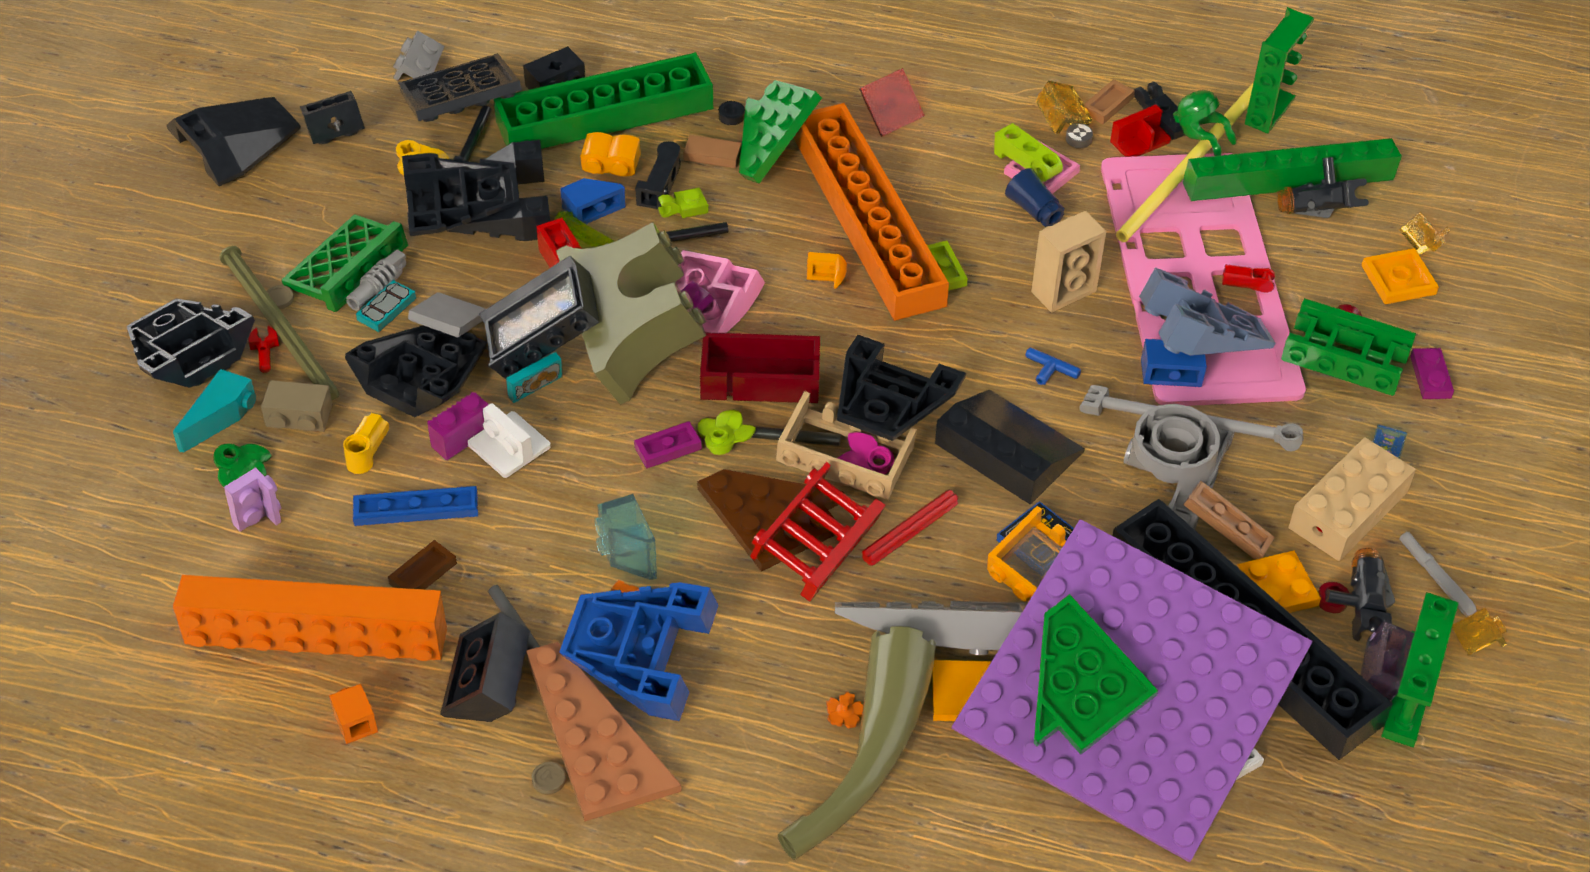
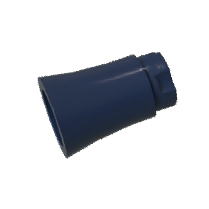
M1032 168L1020 171L1007 185L1005 196L1022 207L1037 222H1041L1043 226H1053L1062 219L1065 208L1042 183Z

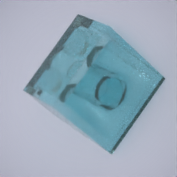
M634 494L598 504V518L594 519L597 533L600 536L596 538L600 555H606L611 567L649 580L657 579L655 538Z

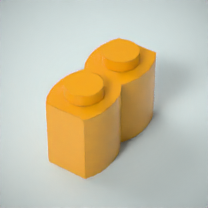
M601 132L587 134L580 155L582 170L593 174L609 172L617 176L635 175L641 155L640 139L631 135L611 136Z

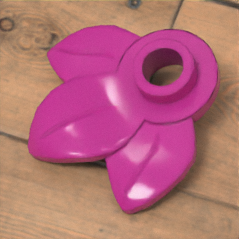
M859 432L848 434V443L851 451L842 454L837 459L884 475L890 472L894 464V456L888 448L878 446L876 440L871 435ZM880 458L884 460V464L876 465L873 461Z

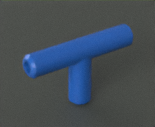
M1032 347L1026 351V358L1044 365L1036 376V381L1040 385H1045L1055 370L1074 379H1077L1081 374L1080 368Z

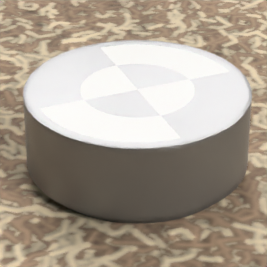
M1077 123L1067 128L1066 142L1070 146L1085 148L1092 143L1093 131L1089 126Z

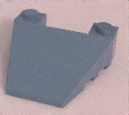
M1156 267L1139 295L1145 306L1144 309L1154 316H1160L1161 314L1167 317L1158 333L1164 343V347L1175 354L1183 352L1191 356L1270 349L1276 344L1260 318L1229 302L1226 305L1218 303L1215 299L1211 298L1212 293L1203 290L1200 294L1188 287V281Z

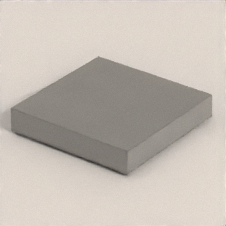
M437 292L410 309L408 319L449 335L460 337L483 321L479 313L484 311L485 308Z

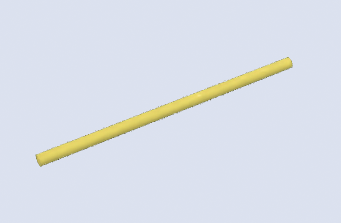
M1253 83L1224 114L1230 121L1231 126L1248 108ZM1216 123L1208 132L1215 135L1218 141L1224 135L1225 128L1223 124ZM1200 140L1117 231L1116 237L1119 241L1127 242L1184 179L1188 159L1201 158L1206 155L1212 148L1209 140Z

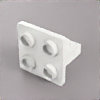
M493 403L483 408L484 430L468 440V446L503 478L509 477L551 448L550 442L515 411H511L506 415Z

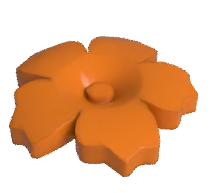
M849 692L840 695L839 700L830 697L829 701H826L827 712L829 713L827 720L832 725L839 727L843 723L848 729L856 727L860 722L859 717H862L863 705L860 701L854 702L855 695Z

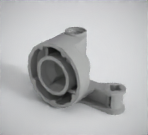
M1179 404L1158 405L1144 412L1137 421L1134 437L1129 442L1123 463L1152 472L1157 479L1163 482L1178 483L1168 507L1195 530L1199 517L1183 504L1200 481L1213 488L1219 466L1224 454L1230 448L1235 432L1217 429L1216 424L1206 414L1191 406Z

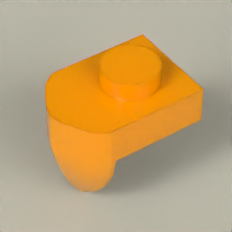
M808 252L807 280L833 281L834 289H837L847 272L845 259L839 254Z

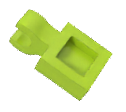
M700 187L674 192V198L671 195H661L658 197L662 206L658 207V211L663 218L680 213L682 218L708 213L709 205Z

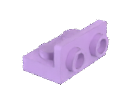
M255 467L224 487L232 523L240 532L248 526L256 524L264 516H267L275 525L281 523L279 513L281 505L275 494L278 489L269 475L264 477Z

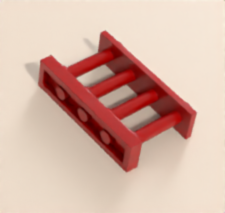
M828 462L819 471L814 468L804 480L806 486L769 529L766 531L762 528L751 542L755 545L750 555V558L754 561L765 549L803 577L802 581L805 583V586L800 595L809 602H811L872 528L886 506L878 499H875L869 507L866 505L860 506L825 480L831 467ZM818 489L854 516L853 520L856 523L852 527L849 525L843 526L808 500V498ZM799 508L837 536L836 540L839 543L835 548L831 545L827 547L791 520ZM781 529H784L820 556L821 565L818 568L814 566L810 568L773 539Z

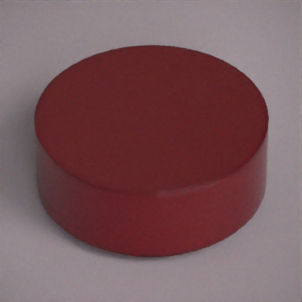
M1338 582L1322 584L1318 591L1321 597L1319 607L1328 613L1336 614L1343 612L1347 606L1326 602V592L1329 589L1350 593L1349 590Z

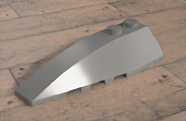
M904 601L888 602L886 607H880L878 602H835V614L886 634L890 633V627L893 626L915 628L923 631V639L927 641L934 639L936 646L969 649L970 654L987 655L989 650L1000 649L1026 605L1022 602L951 601L950 607H944L943 604L936 603L935 601H922V603L918 604V608H912L911 603Z

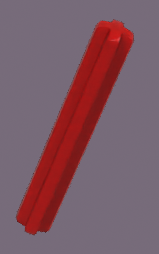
M946 490L862 551L863 561L869 566L878 563L957 506V500L959 499L957 494H954L952 490Z

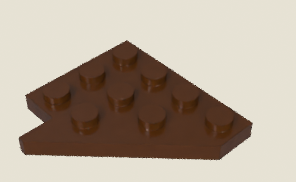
M726 469L697 481L699 492L749 556L755 547L751 542L762 528L767 531L806 486V484ZM818 489L808 498V500L833 517L828 510L838 506L836 502ZM800 508L791 518L792 521L821 542L835 536V534ZM781 529L773 539L794 556L809 549L784 529ZM765 549L754 561L761 572L781 562Z

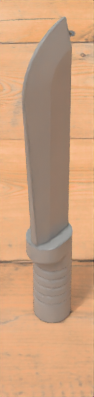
M1410 532L1402 534L1399 538L1418 563L1426 569L1451 600L1459 602L1457 608L1470 621L1474 619L1477 610L1473 601L1440 567L1431 553L1427 554Z

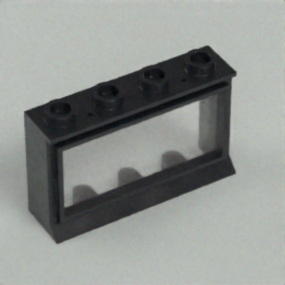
M568 256L479 313L485 324L490 356L488 366L505 379L539 361L599 323L590 272L571 256Z

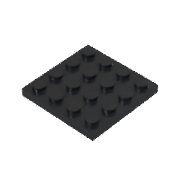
M498 53L398 83L401 94L418 121L423 120L424 122L434 121L439 118L438 115L448 112L449 114L460 113L465 110V107L471 105H487L491 99L498 97L502 99L515 96L516 92L522 90L520 80Z

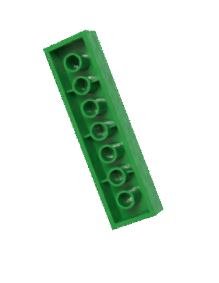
M695 52L517 92L515 96L506 99L498 97L494 99L495 117L506 146L512 142L540 140L541 149L586 139L587 134L593 132L608 134L714 109L713 84L699 56Z

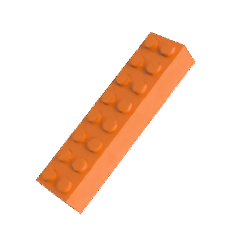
M182 575L173 603V609L184 643L195 647L219 646L227 649L251 648L260 651L283 650L292 653L315 652L324 655L347 654L356 657L379 656L388 659L411 658L428 661L441 660L447 633L442 595L439 590Z

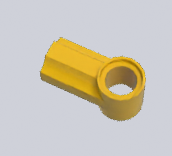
M371 413L369 416H365L355 433L344 440L345 462L349 472L363 474L373 467V456L389 431V423L381 415Z

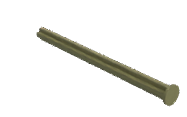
M229 246L225 248L219 256L221 263L229 266L312 383L329 385L332 401L338 398L339 391L242 259L239 247Z

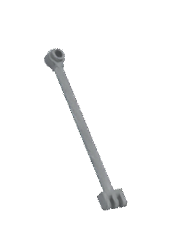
M1091 385L1079 409L1083 413L1100 416L1103 408L1143 415L1144 412L1156 407V405L1109 397V388ZM1207 415L1216 424L1217 429L1274 439V442L1279 443L1286 451L1298 450L1302 445V441H1304L1303 429L1297 424L1277 425L1276 428Z

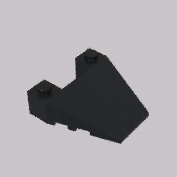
M540 140L512 142L486 158L487 160L513 162L517 186L519 184L545 182ZM546 195L519 198L520 205L447 230V232L474 235V232L478 231L489 233L490 237L499 238L501 234L515 236V240L518 241L538 240L536 226L550 222L548 197Z

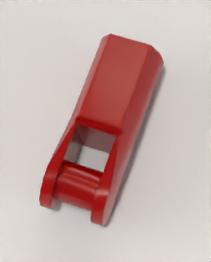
M1225 264L1222 285L1249 288L1268 293L1274 289V282L1272 280L1275 278V273L1269 268H1249Z

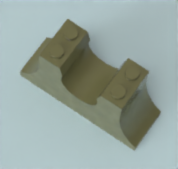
M653 222L620 240L603 246L579 249L566 245L556 250L559 262L571 256L590 272L599 323L583 332L582 336L594 374L620 405L631 400L639 383L657 364L671 354L706 336L702 325L706 323V320L698 307L694 309L689 294L686 291L681 292L675 284L677 280L684 276L681 263L684 262L682 254L677 247H671V240L665 230L660 232ZM567 277L566 280L568 282V291L572 300V304H574L570 278Z

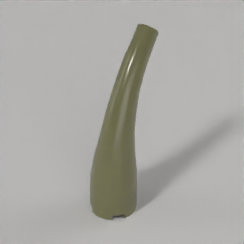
M893 626L890 627V633L881 635L879 631H876L872 635L857 758L842 783L820 807L807 817L801 816L778 834V840L782 848L792 859H798L820 844L855 815L881 786L906 747L923 708L934 668L936 643L934 639L930 641L923 639V631L910 627Z

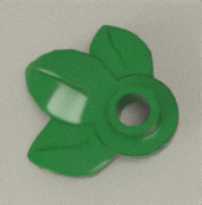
M234 444L220 445L216 448L213 456L214 463L219 469L218 481L225 487L255 467L265 477L267 473L263 463L268 461L272 454L266 448L257 444H246L240 447ZM225 455H231L233 458H227Z

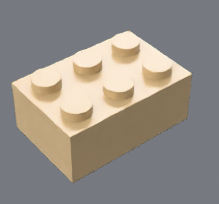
M1087 211L1070 216L1064 221L1039 231L1031 292L1051 313L1097 292L1106 230Z

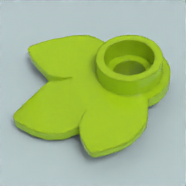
M732 409L721 412L716 419H701L697 429L698 435L705 439V445L710 452L715 455H723L732 450L734 443L749 440L755 433L756 428L751 425H742L741 412Z

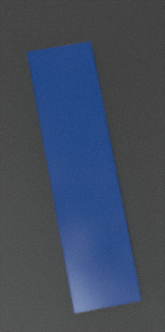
M477 486L353 495L354 526L478 516Z

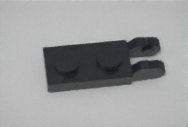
M1153 81L1148 84V91L1142 87L1134 89L1135 100L1143 109L1153 105H1157L1162 109L1160 127L1171 137V140L1185 136L1180 123H1176L1173 113L1178 111V106L1163 93L1160 85Z

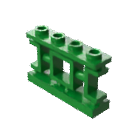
M1304 298L1294 329L1306 332L1305 336L1289 333L1281 359L1288 363L1393 396L1399 384L1403 368L1391 365V360L1406 364L1416 333ZM1337 342L1362 350V353L1359 355L1334 347V344Z

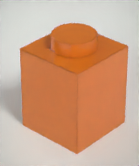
M361 684L343 688L337 693L329 695L333 714L346 744L378 733L374 713Z

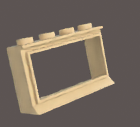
M804 391L778 440L776 461L809 473L814 468L819 471L828 462L831 467L825 478L844 486L867 492L872 496L889 500L908 457L914 449L917 429L911 428L905 441L885 439L837 421V406L832 402L826 403L823 413L808 409L810 393ZM805 422L848 437L849 433L853 432L871 435L876 440L878 446L886 447L891 452L898 454L887 476L794 444V441Z

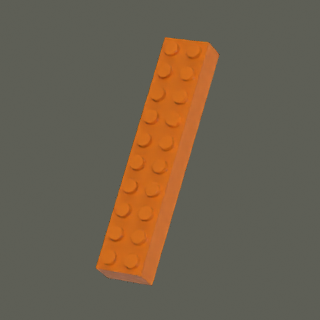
M845 103L813 110L794 136V140L893 320L896 321L947 307L949 282Z

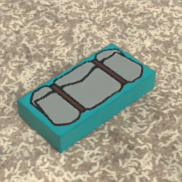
M395 280L391 281L356 313L357 321L380 332L416 299L415 291Z

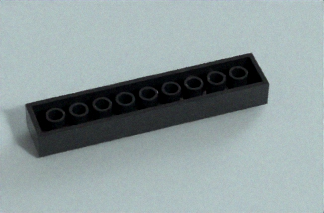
M1157 499L1114 528L1113 537L1313 641L1278 705L1338 760L1342 759L1385 726L1393 703L1163 501Z

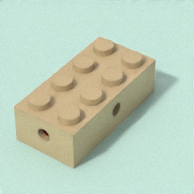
M1364 437L1295 504L1288 528L1340 562L1408 493L1416 469Z

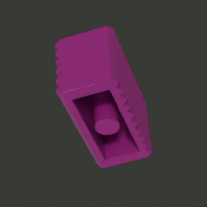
M471 392L470 395L461 398V402L456 401V405H452L451 408H447L446 411L437 414V417L428 420L427 425L431 447L445 460L450 459L468 447V440L484 430L483 408L489 404L475 392Z

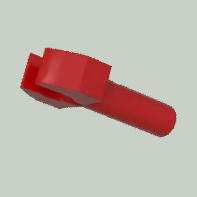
M267 326L268 336L264 341L259 338L257 327L251 331L248 338L250 350H258L259 370L262 373H268L271 370L270 349L279 347L278 333L270 326Z

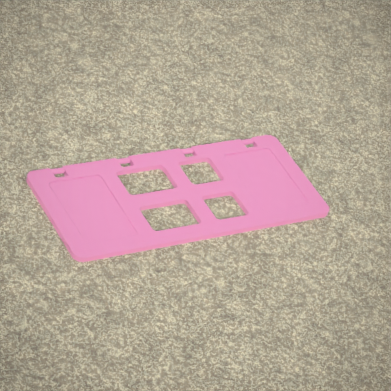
M1214 153L1206 154L1204 157H1211L1215 155ZM1221 153V155H1230V154H1232V153ZM1187 154L1111 157L1102 161L1101 172L1107 190V198L1116 233ZM1183 180L1127 241L1135 242L1136 249H1127L1126 242L1118 240L1130 296L1136 313L1135 317L1142 347H1144L1145 339L1162 340L1158 332L1165 322L1160 316H1154L1147 311L1142 312L1141 304L1143 303L1139 297L1155 267L1178 277L1190 278L1194 291L1201 294L1203 290H1206L1213 294L1211 298L1215 299L1218 303L1212 276L1223 275L1225 264L1271 269L1250 195L1191 201L1183 185ZM1120 183L1122 190H1113L1112 184ZM1237 230L1245 255L1208 256L1205 253L1200 231ZM1177 232L1180 236L1185 257L1148 259L1145 256L1140 234ZM1272 280L1274 282V289L1271 292L1263 293L1256 291L1262 313L1261 316L1256 317L1262 320L1275 341V346L1270 349L1205 354L1207 368L1202 387L1152 385L1154 398L1158 404L1194 406L1297 401L1304 397L1306 386L1300 366L1281 359L1285 342L1290 332L1275 280Z

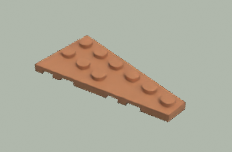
M558 642L526 651L532 674L584 822L681 792V784L582 669L560 654L561 645Z

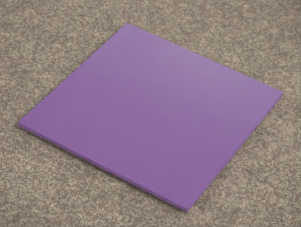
M1080 519L959 713L951 729L1190 863L1313 641ZM1069 594L1158 690L1156 697L1081 755L1059 730L1036 747L1033 743L1044 614Z

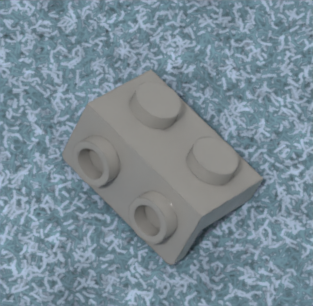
M417 30L412 39L407 37L400 51L404 52V54H400L393 65V68L397 69L393 78L398 81L403 73L412 78L433 73L445 46Z

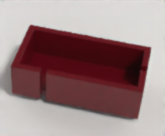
M705 332L706 336L702 340L700 367V400H727V396H733V401L798 403L805 391L810 393L809 403H818L820 336Z

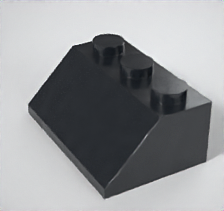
M499 612L461 633L440 715L445 718L492 722L512 712L516 705L515 697L518 683L522 678L521 670L524 656L528 650L527 643L530 630L506 614Z

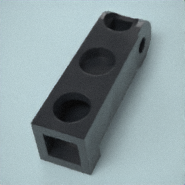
M666 141L658 145L657 159L647 181L638 180L635 187L637 206L653 209L662 207L658 197L669 195L681 166L679 157L680 146L677 143Z

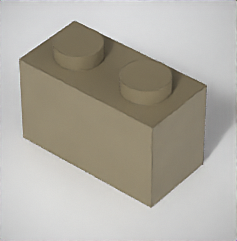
M270 380L261 409L266 427L325 432L333 404L329 385Z

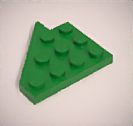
M774 80L773 83L766 87L764 95L760 100L748 97L745 105L739 173L745 179L760 184L822 97L816 91Z
M1069 594L1044 614L1033 743L1037 747L1059 730L1081 755L1156 697L1158 690Z

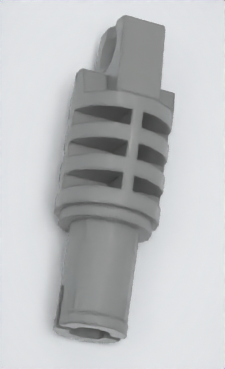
M396 250L385 259L378 261L376 265L361 277L360 285L346 297L348 306L355 311H359L370 298L375 297L391 281H396L403 273L402 269L406 266V254Z

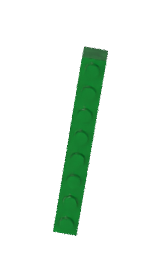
M1388 138L1188 159L1183 185L1191 201L1285 192L1288 189L1302 186L1308 182L1313 184L1321 183V180L1324 179L1322 158L1329 157L1334 158L1336 181L1363 178L1367 180V183L1394 180L1402 155L1393 139Z

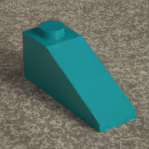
M220 369L173 430L178 451L184 453L241 420L248 409H251L256 402V393L252 379Z

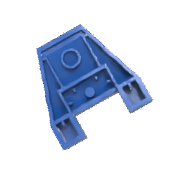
M681 582L670 583L669 587L652 589L651 586L639 587V591L624 593L621 590L583 594L579 597L559 652L563 657L649 716L680 721L689 690L681 675L664 672L679 629L709 634L719 605L710 587Z

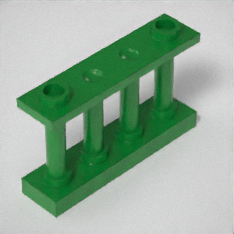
M1426 592L1416 629L1411 631L1391 700L1393 705L1383 728L1382 738L1414 748L1425 707H1430L1459 602Z

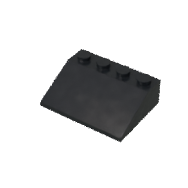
M991 390L955 403L937 420L936 445L1030 505L1084 453L1085 449Z

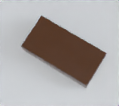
M433 540L388 576L389 584L393 588L425 590L457 564L456 556L436 540Z

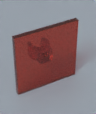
M903 68L859 88L881 137L925 116Z

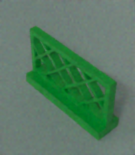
M354 214L281 279L282 284L292 290L324 301L328 310L337 312L347 303L346 297L360 285L361 277L376 265L378 261L385 259L396 250L402 252L408 246L403 226L395 221L387 226ZM357 225L364 227L362 230L350 232ZM377 235L374 239L370 240V236ZM366 238V241L351 244L352 240ZM346 242L345 246L332 248L336 244ZM360 251V252H359L358 254H356L355 256H352V253H353V252ZM347 254L348 256L346 258L338 260L332 259V257ZM327 258H328V262L313 265V264H315L318 260H323V259H327ZM341 268L338 272L334 273V269ZM329 270V274L314 277V274ZM309 275L310 279L296 281L299 277ZM322 285L320 289L315 288V286Z

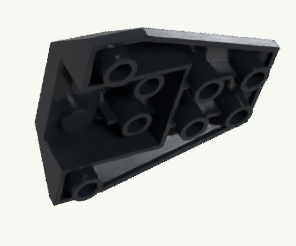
M275 97L200 107L174 118L166 125L167 129L180 143L188 140L202 155L206 173L218 186H222L246 174L301 129L296 119Z
M422 325L363 342L345 353V359L367 395L415 418L442 405L461 391L486 349L487 342L477 338L472 333L466 332L460 337H455Z

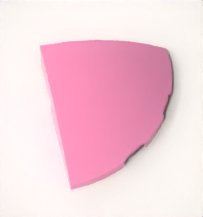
M682 250L681 254L684 262L681 263L684 276L676 281L677 287L681 291L693 280L708 291L714 300L702 311L706 323L702 324L704 331L709 333H727L741 320L758 297L765 284L763 278L757 270L734 266L729 259Z

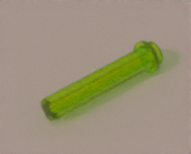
M560 211L554 219L563 218L572 234L593 248L615 242L573 217L570 211Z

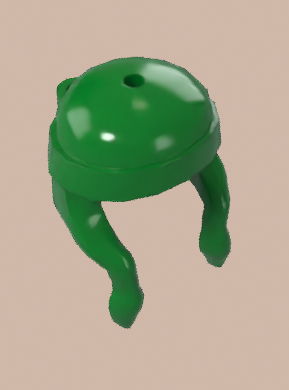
M1208 90L1195 91L1183 97L1178 104V111L1173 113L1175 122L1180 123L1183 133L1190 139L1209 140L1214 155L1221 156L1222 149L1215 135L1206 132L1200 125L1208 123L1223 124L1226 136L1232 145L1236 144L1235 132L1231 128L1230 121L1223 114L1216 111L1220 105L1217 96Z

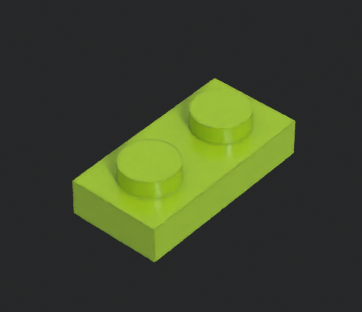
M948 241L927 245L949 282L948 291L966 287L968 278Z

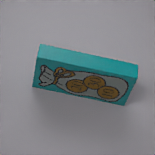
M553 352L507 377L508 398L515 403L562 377L561 357L556 352Z

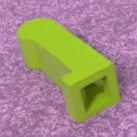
M1014 123L995 132L994 154L1002 159L1007 156L1026 169L1032 168L1042 182H1046L1062 172L1063 164L1059 156Z

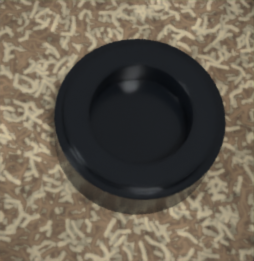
M727 101L719 106L718 117L723 124L737 125L744 120L745 108L741 103Z

